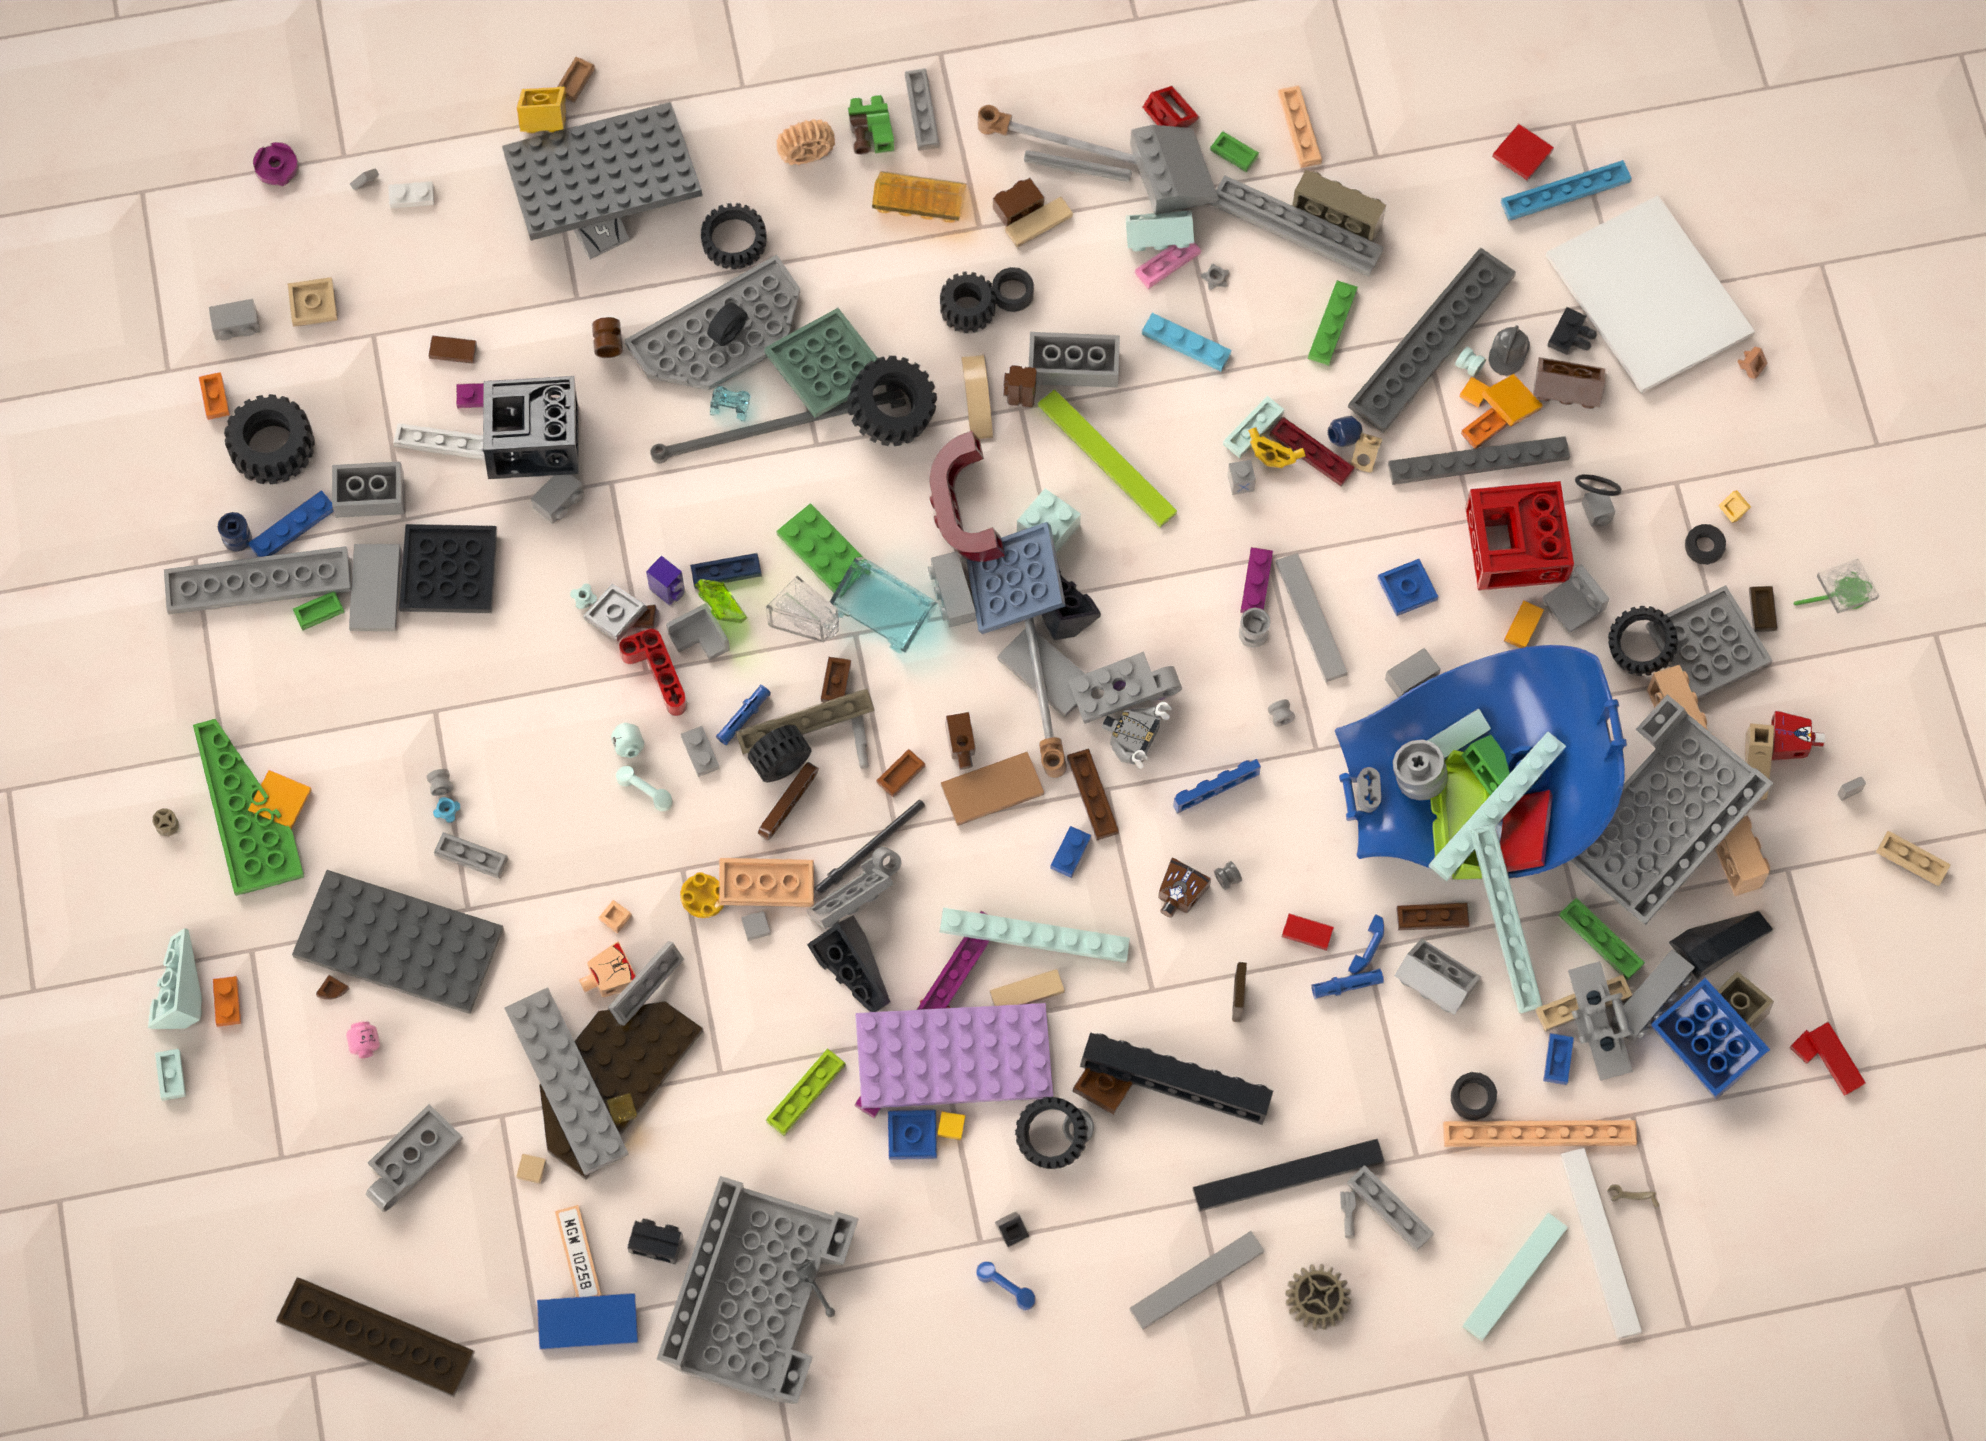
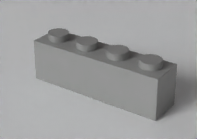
M1673 949L1623 1006L1630 1030L1633 1029L1634 1032L1632 1035L1625 1036L1631 1042H1634L1637 1037L1642 1039L1650 1029L1647 1025L1652 1019L1655 1021L1664 1013L1663 1006L1666 1003L1671 1005L1679 995L1676 991L1681 985L1686 987L1694 977L1691 975L1694 966ZM1615 1015L1610 1025L1621 1033Z

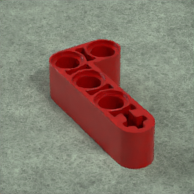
M647 629L623 638L619 644L623 662L635 664L647 659L667 711L674 716L682 715L687 709L685 693L659 631ZM649 640L657 641L654 645L646 644ZM628 648L636 649L632 653L625 652V650ZM660 659L665 661V663L662 665L654 664L657 660ZM671 679L673 683L664 685L663 681ZM675 694L678 704L672 701V695Z

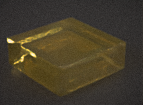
M630 1093L607 1100L614 1124L637 1118Z

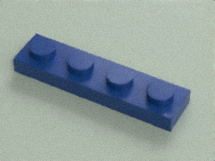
M321 490L248 543L249 547L258 557L276 554L333 513L332 502Z
M1255 759L1251 762L1246 760L1237 766L1238 768L1232 771L1225 770L1211 781H1201L1196 785V788L1190 791L1188 789L1180 791L1176 794L1173 802V807L1177 814L1260 775L1261 765L1258 760Z

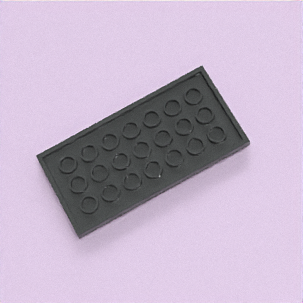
M326 870L292 956L470 1014L504 928L500 924Z

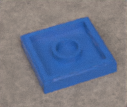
M1420 559L1378 574L1377 578L1396 616L1437 601L1439 598Z
M936 1110L888 1111L889 1160L937 1159Z

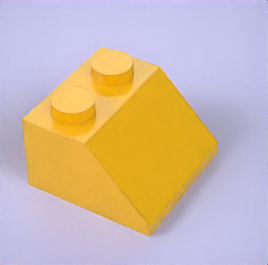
M565 87L522 89L516 108L520 132L536 133L538 131L555 132L563 130L566 121Z

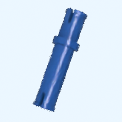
M760 684L748 699L745 698L742 702V707L716 735V738L727 746L729 741L735 736V732L739 731L753 714H757L759 707L771 695V692Z
M1379 968L1343 978L1332 977L1329 981L1311 984L1314 999L1334 994L1339 996L1346 991L1384 983V977Z

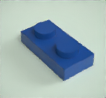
M1070 826L1050 865V869L1072 878L1091 840V835Z
M1550 1033L1543 1077L1544 1082L1567 1085L1574 1037Z

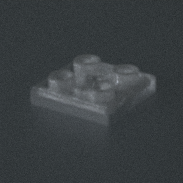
M1859 558L1818 572L1817 578L1837 614L1877 600L1880 596Z

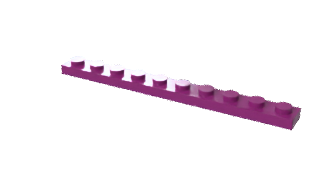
M964 937L916 1010L947 1008L990 941ZM861 1095L854 1105L874 1119L881 1110V1108L861 1109Z

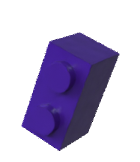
M661 555L646 571L649 590L670 606L674 601L680 600L685 592L683 575L681 570Z

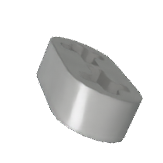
M1371 767L1362 769L1357 777L1358 805L1364 812L1375 811L1381 803L1380 775L1377 770ZM1366 775H1369V778L1372 780L1370 786H1368V780L1364 779ZM1368 793H1370V800L1374 801L1372 805L1369 804L1368 800H1365Z

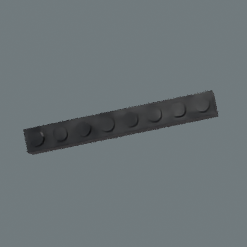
M1090 1032L1080 1063L1081 1068H1089L1091 1071L1100 1074L1111 1075L1116 1079L1125 1082L1129 1081L1135 1085L1260 1125L1264 1123L1274 1091L1262 1084L1255 1085L1245 1082L1240 1077L1223 1075L1218 1070L1201 1068L1193 1062L1179 1061L1171 1055L1154 1053L1149 1048L1132 1046L1127 1041L1110 1039L1102 1033L1095 1034Z

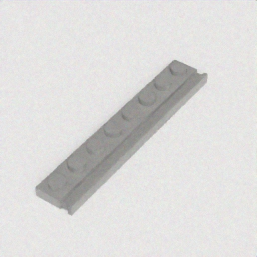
M1228 176L1223 177L1216 190L1219 200L1210 203L1214 207L1367 276H1370L1384 249L1383 246Z

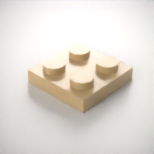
M332 277L287 283L293 327L338 320Z

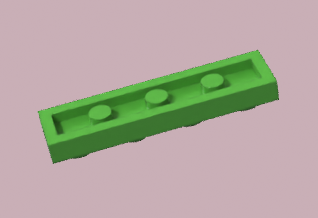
M1336 281L1308 354V359L1329 366L1355 298L1357 286Z
M1575 898L1560 912L1559 916L1619 974L1623 975L1627 981L1644 966L1645 962L1579 899Z

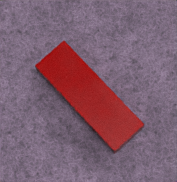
M1829 1021L1807 1033V1036L1844 1096L1866 1084Z

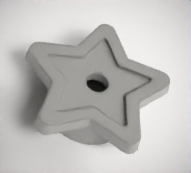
M1211 264L1208 272L1201 274V278L1208 282L1209 290L1216 286L1226 288L1225 278L1229 270H1223L1221 267Z

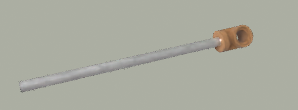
M984 105L978 111L977 128L983 134L990 135L996 132L1007 136L1009 130L1137 165L1133 154L1012 122L1011 114L1001 113L993 105Z
M1032 617L1024 621L1045 739L1039 742L1041 763L1049 777L1058 778L1066 772L1067 764L1062 740L1054 737L1034 619ZM1052 760L1060 761L1055 767L1049 766Z

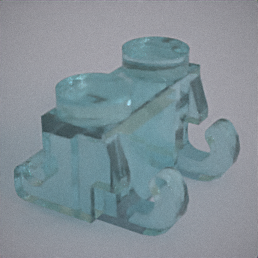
M719 386L712 393L710 415H719V407L723 406L736 409V418L745 422L751 396L747 391H739L737 393Z

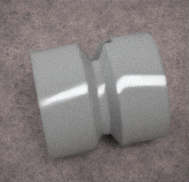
M1251 608L1243 613L1240 621L1239 638L1244 645L1255 648L1260 647L1266 642L1270 627L1269 615L1259 608Z

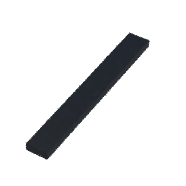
M1377 1138L1193 1187L1192 1190L1198 1210L1201 1212L1360 1170L1364 1165L1371 1167L1383 1164L1384 1157Z

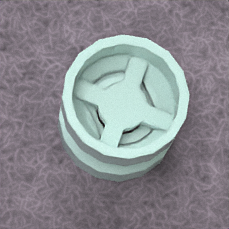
M1466 347L1459 355L1455 365L1460 369H1468V374L1475 377L1483 368L1486 358L1481 355L1476 356L1471 348Z

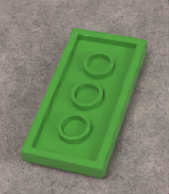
M811 503L776 531L777 535L836 596L871 569V564Z

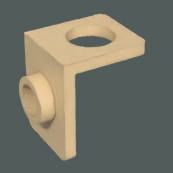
M1361 433V437L1355 446L1351 465L1355 469L1371 473L1382 438ZM1360 454H1366L1370 458V463L1362 465L1358 462L1357 457Z

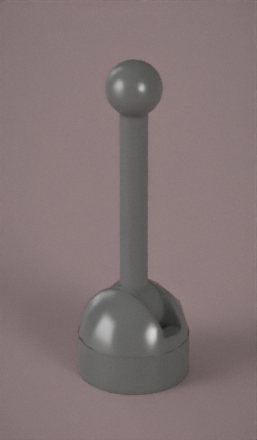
M811 1261L800 1266L795 1271L798 1278L802 1282L811 1283L826 1309V1315L833 1317L835 1310L829 1306L814 1281L817 1275L814 1264Z

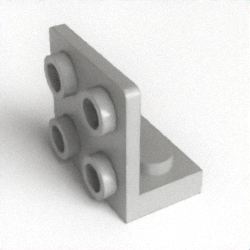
M1581 564L1574 569L1569 580L1544 595L1543 601L1565 629L1571 633L1606 610L1609 597Z

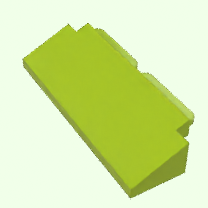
M1453 750L1445 759L1448 771V781L1445 788L1439 795L1431 798V810L1437 815V819L1433 822L1435 857L1490 797L1461 756L1464 752ZM1475 850L1452 875V880L1483 879Z

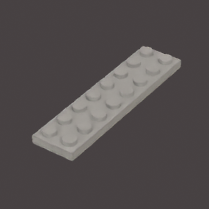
M346 546L164 569L168 614L311 597L331 592L342 593L351 591L348 549Z
M548 987L504 1007L584 1175L586 1176L629 1155Z

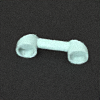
M623 766L618 769L616 779L621 786L633 784L653 798L654 806L659 811H667L671 808L673 802L668 791L665 789L657 790L636 776L633 768L630 766Z

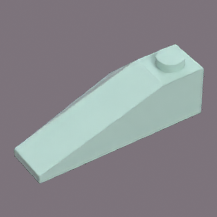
M184 928L170 938L163 962L166 970L162 978L158 979L157 987H160L157 1000L152 999L148 1023V1028L186 1029L201 1018V991L189 930Z

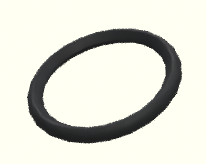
M1589 474L1575 477V482L1579 487L1592 493L1616 496L1622 492L1621 487L1617 483L1604 477ZM1587 479L1602 482L1614 487L1616 491L1594 488L1580 480Z

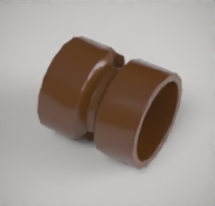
M602 317L593 321L594 354L600 358H613L622 354L620 321L613 317Z

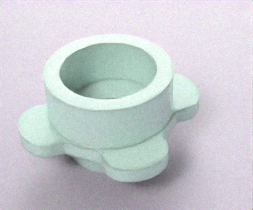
M583 584L581 588L573 589L570 592V596L575 599L578 609L587 608L597 601V596L592 593L591 585Z

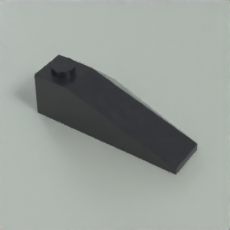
M1061 575L1066 606L1041 614L1054 640L1076 637L1101 616L1092 598L1088 594L1083 595L1076 589L1077 585L1073 581L1068 582Z
M1760 911L1688 929L1671 940L1669 944L1676 953L1694 966L1692 974L1699 980L1773 931V928Z
M853 915L837 923L807 944L819 965L824 970H830L836 976L835 980L839 984L846 985L852 991V996L869 1012H877L891 1003L867 937Z

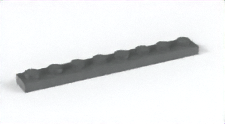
M1566 436L1391 460L1388 462L1392 485L1566 461L1570 459Z

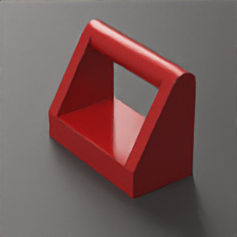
M1173 86L1151 92L1142 106L1152 120L1161 126L1187 128L1200 118ZM1170 96L1187 116L1181 118L1165 98Z

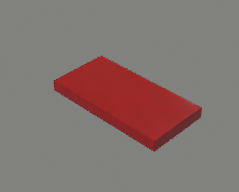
M1550 790L1523 795L1503 818L1500 847L1507 872L1544 866L1553 797Z

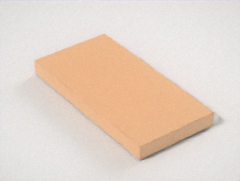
M720 858L719 905L812 907L814 905V860Z

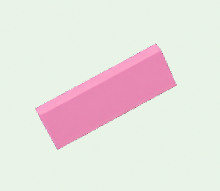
M1195 242L1190 243V247L1177 248L1176 245H1171L1135 269V274L1149 289L1201 254V249Z

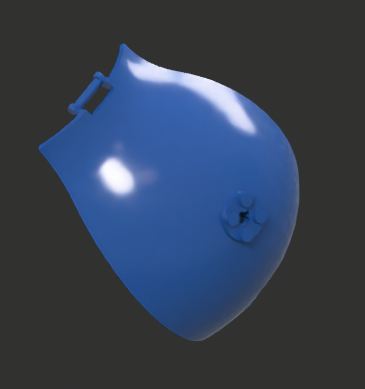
M1540 645L1497 653L1440 674L1406 692L1373 714L1351 724L1336 728L1335 734L1349 774L1343 773L1339 775V780L1343 783L1348 812L1346 813V820L1358 821V849L1356 856L1359 859L1368 857L1400 858L1430 868L1429 864L1435 858L1433 822L1437 819V815L1431 810V799L1416 800L1402 793L1393 770V759L1396 752L1404 744L1414 740L1427 741L1477 709L1481 711L1491 729L1457 751L1464 752L1472 743L1492 735L1505 753L1509 773L1516 768L1547 732L1551 733L1566 746L1562 753L1524 794L1550 790L1553 795L1544 866L1507 872L1508 877L1519 878L1554 869L1585 851L1604 832L1612 820L1620 801L1625 778L1623 748L1627 746V741L1623 738L1618 713L1619 702L1617 699H1612L1599 658L1587 650L1564 645ZM1609 718L1614 737L1613 741H1611L1607 720ZM1367 767L1378 771L1381 785V803L1375 811L1369 813L1356 809L1352 783H1357V777L1362 769ZM1366 775L1364 779L1368 780V786H1370L1372 780L1369 778V775ZM1368 793L1365 800H1368L1369 804L1372 805L1374 801L1370 800V793ZM1503 819L1495 827L1499 843Z

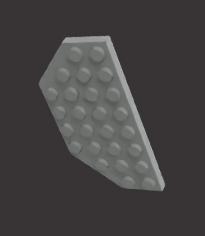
M775 255L628 337L624 342L647 378L711 390L766 359L765 347L789 335L800 295V287L780 258ZM734 302L747 312V321L741 332L732 342L726 346H720L708 336L707 330L718 311L726 304Z

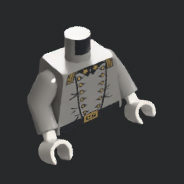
M1161 702L1156 707L1137 708L1130 711L1124 710L1119 720L1108 715L1106 716L1102 728L1112 732L1110 744L1121 762L1136 764L1139 769L1144 767L1142 763L1144 760H1149L1147 757L1148 750L1160 728L1161 719L1159 717L1161 716L1164 720H1168L1170 717L1165 711L1172 710V708L1166 702Z

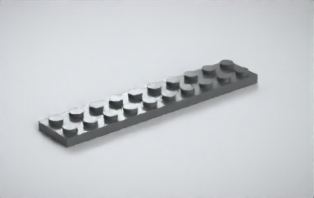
M1480 247L1348 403V408L1384 433L1516 275V271Z

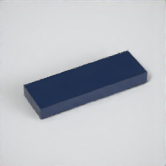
M758 553L690 565L694 589L762 576Z

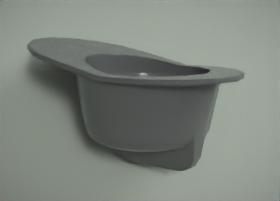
M1518 325L1499 331L1490 349L1488 358L1490 367L1500 375L1508 376L1518 372L1529 350L1530 342L1528 336L1519 329Z

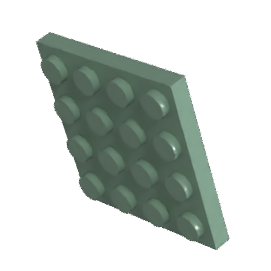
M839 308L830 311L764 349V353L814 418L847 401L850 388L858 373L870 361L875 362L877 356Z

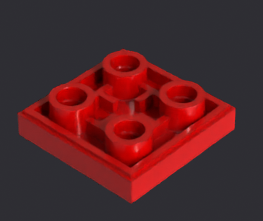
M1518 123L1494 151L1492 157L1528 181L1553 152L1554 147Z

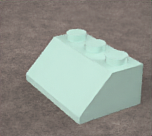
M1191 210L1167 212L1155 215V213L1125 215L1127 246L1132 248V251L1146 250L1145 247L1152 246L1156 250L1167 249L1168 245L1186 248L1190 247V243H1194Z

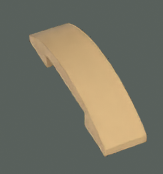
M984 355L962 357L969 431L972 430L979 439L993 438Z

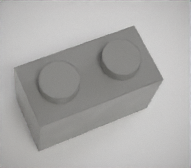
M253 299L209 307L212 331L216 340L226 341L232 337L251 336L254 333L260 332L257 310Z
M554 475L531 498L532 506L554 524L557 519L560 520L566 515L568 508L573 503L577 504L581 500L584 493L582 483L572 475Z
M1423 648L1389 669L1386 673L1385 681L1397 697H1400L1420 684L1438 676L1441 669L1428 651Z

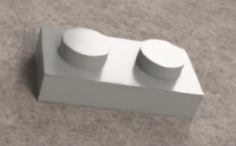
M702 726L681 734L682 741L698 777L720 769Z

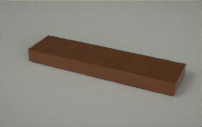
M1089 748L1068 754L1067 760L1096 840L1119 834Z

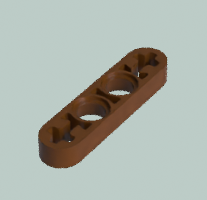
M810 762L803 766L758 830L760 836L767 840L773 837L815 779L819 771L818 767Z

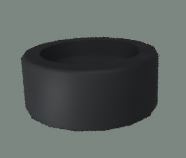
M1009 267L1001 270L994 277L992 287L995 289L996 305L999 308L1009 312H1017L1029 306L1033 300L1034 283L1032 277L1025 270ZM1009 280L1020 281L1025 285L1026 293L1021 298L1008 299L1000 293L1001 284Z
M734 302L726 304L710 322L707 330L708 336L720 346H726L743 329L748 317L747 312Z
M1469 1072L1456 1080L1451 1090L1450 1101L1453 1109L1459 1116L1467 1120H1479L1492 1112L1497 1101V1089L1494 1082L1488 1076L1479 1072ZM1477 1083L1486 1089L1488 1100L1482 1108L1470 1109L1461 1102L1460 1091L1466 1084Z

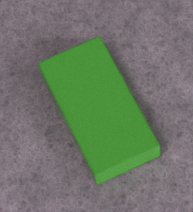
M1224 131L1221 132L1210 147V151L1245 172L1250 169L1259 157V152Z
M336 592L325 594L293 608L302 631L345 613Z

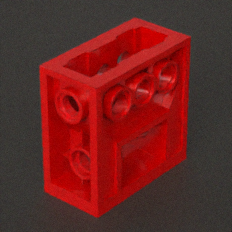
M1561 481L1470 489L1465 511L1478 591L1558 584L1569 580L1574 567ZM1507 525L1511 549L1489 551L1485 527Z

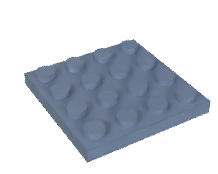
M1048 522L1002 537L1004 557L986 562L966 559L977 625L981 634L1066 606L1052 529Z

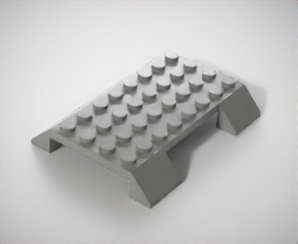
M1668 694L1636 728L1655 750L1624 783L1618 807L1604 832L1585 851L1570 860L1645 925L1774 784L1759 770L1753 769L1692 718Z
M720 1176L657 1360L682 1373L774 1402L797 1404L813 1356L792 1349L813 1287L809 1282H802L795 1271L800 1266L811 1261L816 1268L817 1275L821 1264L844 1265L859 1218L835 1211L834 1215L814 1210L746 1189L742 1182Z

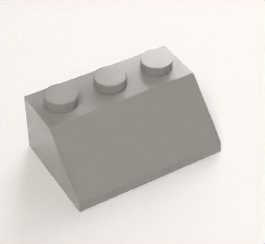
M1422 938L1407 953L1394 975L1402 984L1414 988L1422 997L1431 999L1439 1004L1441 1009L1454 1015L1462 1007L1481 979L1480 975Z

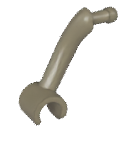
M1617 1184L1611 1185L1607 1192L1615 1190L1618 1193L1617 1196L1611 1199L1612 1201H1617L1619 1198L1633 1200L1651 1198L1654 1207H1660L1655 1197L1657 1193L1653 1191L1626 1192L1622 1191V1188Z

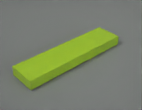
M827 1048L766 1118V1122L785 1136L846 1066V1063Z

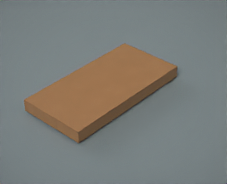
M1028 752L941 782L942 790L957 826L1044 795V790Z

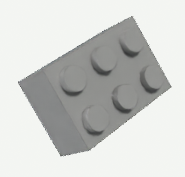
M401 461L332 465V507L336 518L404 514V471Z

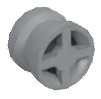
M1287 699L1277 701L1267 709L1269 714L1273 716L1272 722L1275 727L1286 725L1296 717L1294 712L1290 711V702Z
M438 769L428 773L426 778L431 783V795H445L453 790V784L449 781V770Z

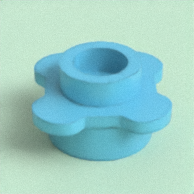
M441 797L437 803V809L433 811L434 817L446 819L448 823H451L455 820L456 812L460 810V804L457 801L453 802L449 798Z

